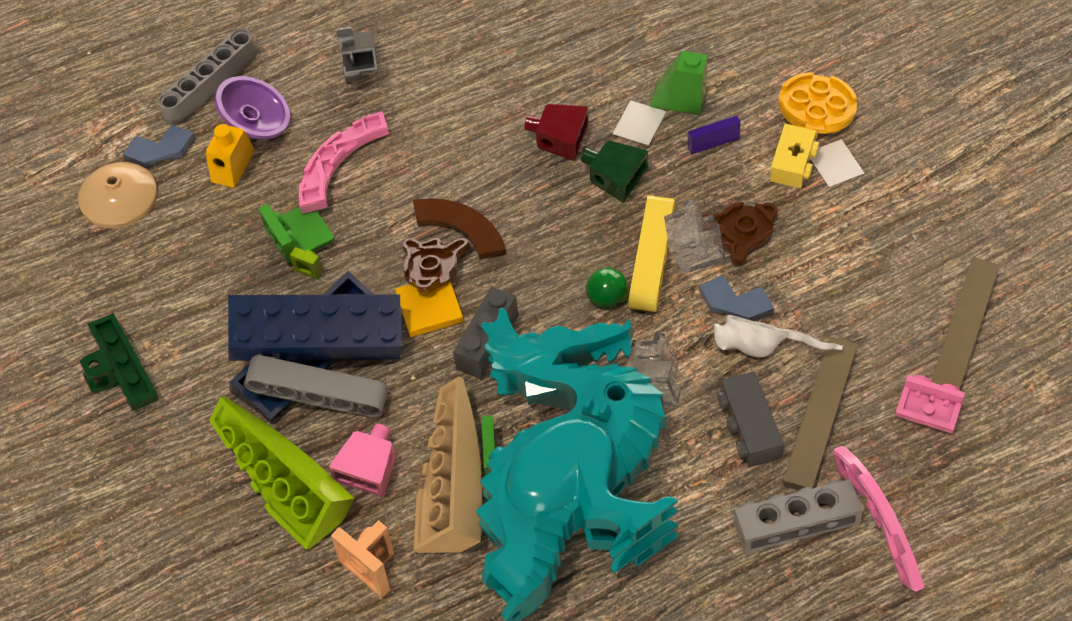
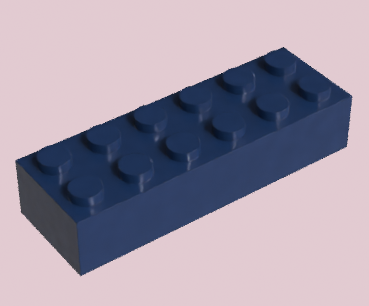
M400 294L228 295L229 361H251V358L254 356H266L280 360L400 359L402 350Z

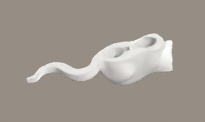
M733 315L726 316V324L723 326L714 324L715 342L720 349H737L757 358L770 355L785 338L802 341L810 346L824 350H842L843 348L842 345L818 341L801 332L779 329L772 325Z

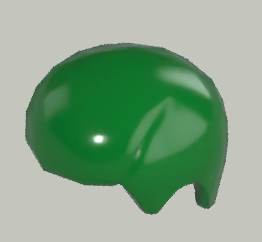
M601 268L589 277L585 291L590 302L597 307L614 309L618 303L622 301L627 302L630 287L625 276L614 268Z

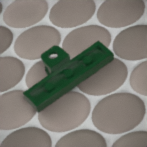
M114 313L87 323L89 331L99 350L84 356L80 360L81 367L84 370L83 376L90 391L100 392L118 384L132 411L158 401V394ZM91 363H98V365H95L91 368L89 367ZM103 377V379L100 382L93 381V379Z

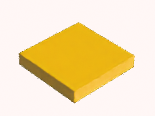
M451 281L429 293H419L410 284L395 288L396 294H400L401 311L410 338L464 322Z

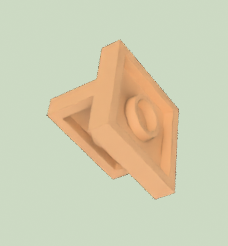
M378 520L372 527H367L361 533L359 540L356 541L339 527L331 535L339 562L383 598L391 590L384 564L394 555L388 528Z

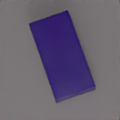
M738 116L689 131L688 150L691 155L740 139L741 122Z

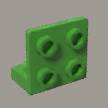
M269 204L258 208L265 230L287 264L292 263L290 254L295 247L304 251L310 250L314 252L335 241L334 235L317 210L302 214L300 207L286 214L280 215L278 211L274 213Z

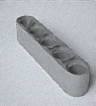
M238 29L232 32L161 94L158 103L164 121L167 124L177 125L182 123L216 93L222 82L234 77L255 58L256 49L249 30Z
M254 356L251 358L244 382L245 388L254 393L372 418L382 416L388 393V386L377 380L266 356Z

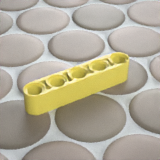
M649 195L647 197L629 294V309L657 312L674 217L675 198Z

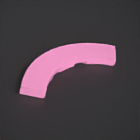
M383 111L353 122L352 127L343 132H336L317 149L306 165L304 177L299 185V205L302 214L328 207L327 189L330 179L337 167L347 156L362 145L379 137L389 135Z
M844 446L833 449L840 477L844 480L851 479L856 493L867 498L868 503H866V507L878 528L882 527L900 582L915 592L925 588L909 542L880 487L865 466Z

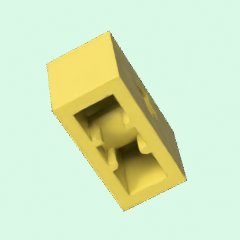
M784 124L771 165V182L801 189L804 179L809 180L813 166L809 162L811 157L816 158L819 148V142L815 141L816 130Z

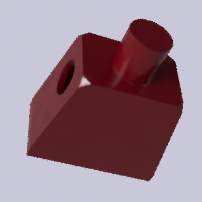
M548 104L545 106L541 118L527 115L524 130L536 133V142L539 149L575 161L589 124L588 107Z

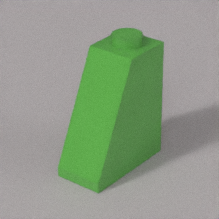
M681 51L656 83L650 107L701 115L706 98L708 55Z

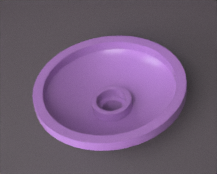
M248 76L231 77L222 82L216 91L215 107L222 120L228 126L245 130L249 138L271 139L277 137L285 131L289 124L290 109L286 100L274 87L262 80Z

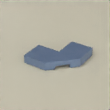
M171 125L159 143L136 136L123 153V157L126 161L148 168L157 165L156 162L168 158L174 160L182 157L194 141L195 136L191 131Z
M725 276L699 285V292L711 312L720 315L725 313L751 321L774 313V307L762 287L736 296Z

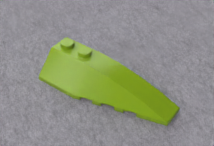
M225 396L220 397L209 419L210 423L226 448H231L237 458L235 462L239 468L246 470L252 480L250 485L255 493L260 492L266 501L264 507L268 513L306 550L311 549L343 522L355 498L317 462L274 428Z

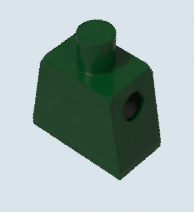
M607 141L599 152L586 148L582 154L581 162L590 166V181L592 184L624 203L648 168V151L614 141Z

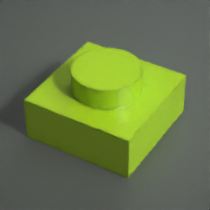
M297 247L293 249L290 258L294 271L318 279L323 272L319 256L310 250L304 251Z

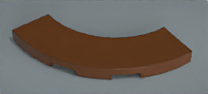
M425 198L413 200L418 226L433 225L449 229L453 227L459 230L473 244L479 259L506 255L505 245L498 230L484 215L475 209L446 199Z

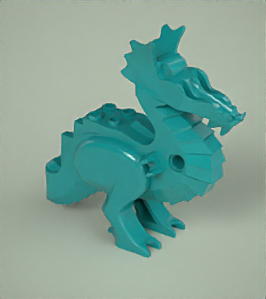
M500 308L495 322H483L481 325L482 330L489 338L484 348L490 354L488 361L492 364L493 369L490 377L498 383V396H509L519 393L527 399L528 404H541L570 411L565 415L538 423L528 430H521L506 447L500 446L495 448L489 454V461L486 463L489 474L480 480L481 487L484 489L482 491L483 496L487 502L476 510V514L480 518L479 526L497 548V550L485 556L482 581L488 589L495 590L507 603L501 613L505 621H521L533 611L535 612L544 603L550 594L552 581H557V567L561 566L560 552H565V539L570 540L573 532H577L580 528L585 533L588 548L609 550L610 558L613 560L611 565L613 574L630 562L635 566L641 565L678 537V534L674 532L678 528V524L675 521H667L678 513L677 508L673 506L678 503L676 498L668 496L656 502H640L617 497L627 484L631 485L642 469L648 470L654 449L659 447L660 430L665 428V415L662 408L663 393L651 384L650 377L637 372L635 367H619L618 363L598 367L597 364L589 365L593 361L598 362L604 355H606L609 363H613L620 351L623 352L626 358L630 357L633 327L629 319H627L624 325L597 323L580 331H573L563 326H554L547 329L541 335L530 332L522 333L518 336L509 321L506 310Z

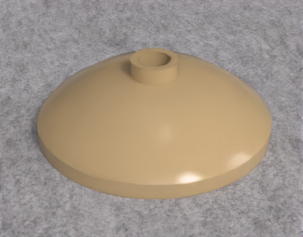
M130 162L108 164L97 169L86 178L78 193V204L84 217L97 226L104 228L125 227L139 221L152 209L157 199V184L153 175L143 166Z

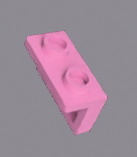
M907 375L895 416L953 434L965 393L951 384L939 385L932 383L925 376L914 375L913 377Z

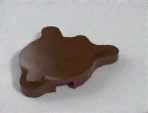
M738 202L727 207L721 213L701 215L698 219V226L702 230L718 232L719 234L714 239L715 246L729 251L731 262L740 266L745 263L750 252L761 248L771 239L773 222L777 217L778 211L777 207L772 203H755L754 207L744 205V202Z
M413 238L405 239L402 243L403 251L407 255L403 264L405 279L419 293H429L449 283L457 274L460 257L470 249L469 241L465 238H458L447 245H442L439 238H432L424 242Z

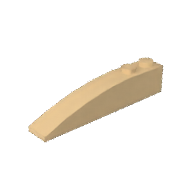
M457 377L442 386L438 395L433 419L437 427L432 436L429 437L427 446L432 451L429 463H424L422 475L426 476L423 489H418L416 498L414 551L417 553L462 552L481 542L480 518L476 514V510L482 506V487L480 483L482 477L478 439L464 379Z

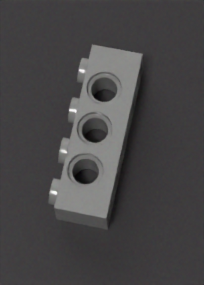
M851 479L845 481L833 480L825 484V486L813 489L805 487L796 493L786 496L778 494L766 501L758 503L746 502L734 509L733 523L745 554L858 525L861 522L863 509ZM820 504H828V505H830L832 508H830V509H824V508L820 507L819 505H820ZM792 511H798V512L802 513L803 515H802V516H794V515H792L790 512H792ZM768 518L773 520L774 523L766 524L761 520Z

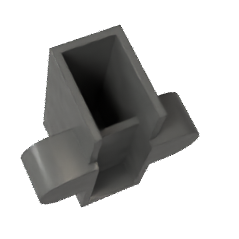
M352 26L336 28L339 48L342 50L345 81L361 80L360 72L377 70V55L373 31L353 34Z

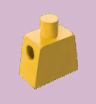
M220 124L215 127V135L206 149L210 180L212 183L235 188L255 149L245 130Z

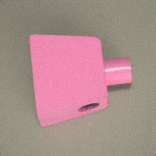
M375 424L370 435L359 431L353 432L329 466L332 477L338 483L384 498L396 456L393 443L387 441L391 433L390 429L384 425Z

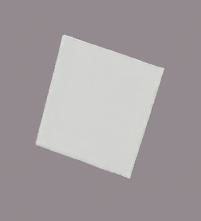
M630 100L613 134L649 146L666 111Z
M842 139L818 148L816 158L811 157V161L829 187L864 174Z

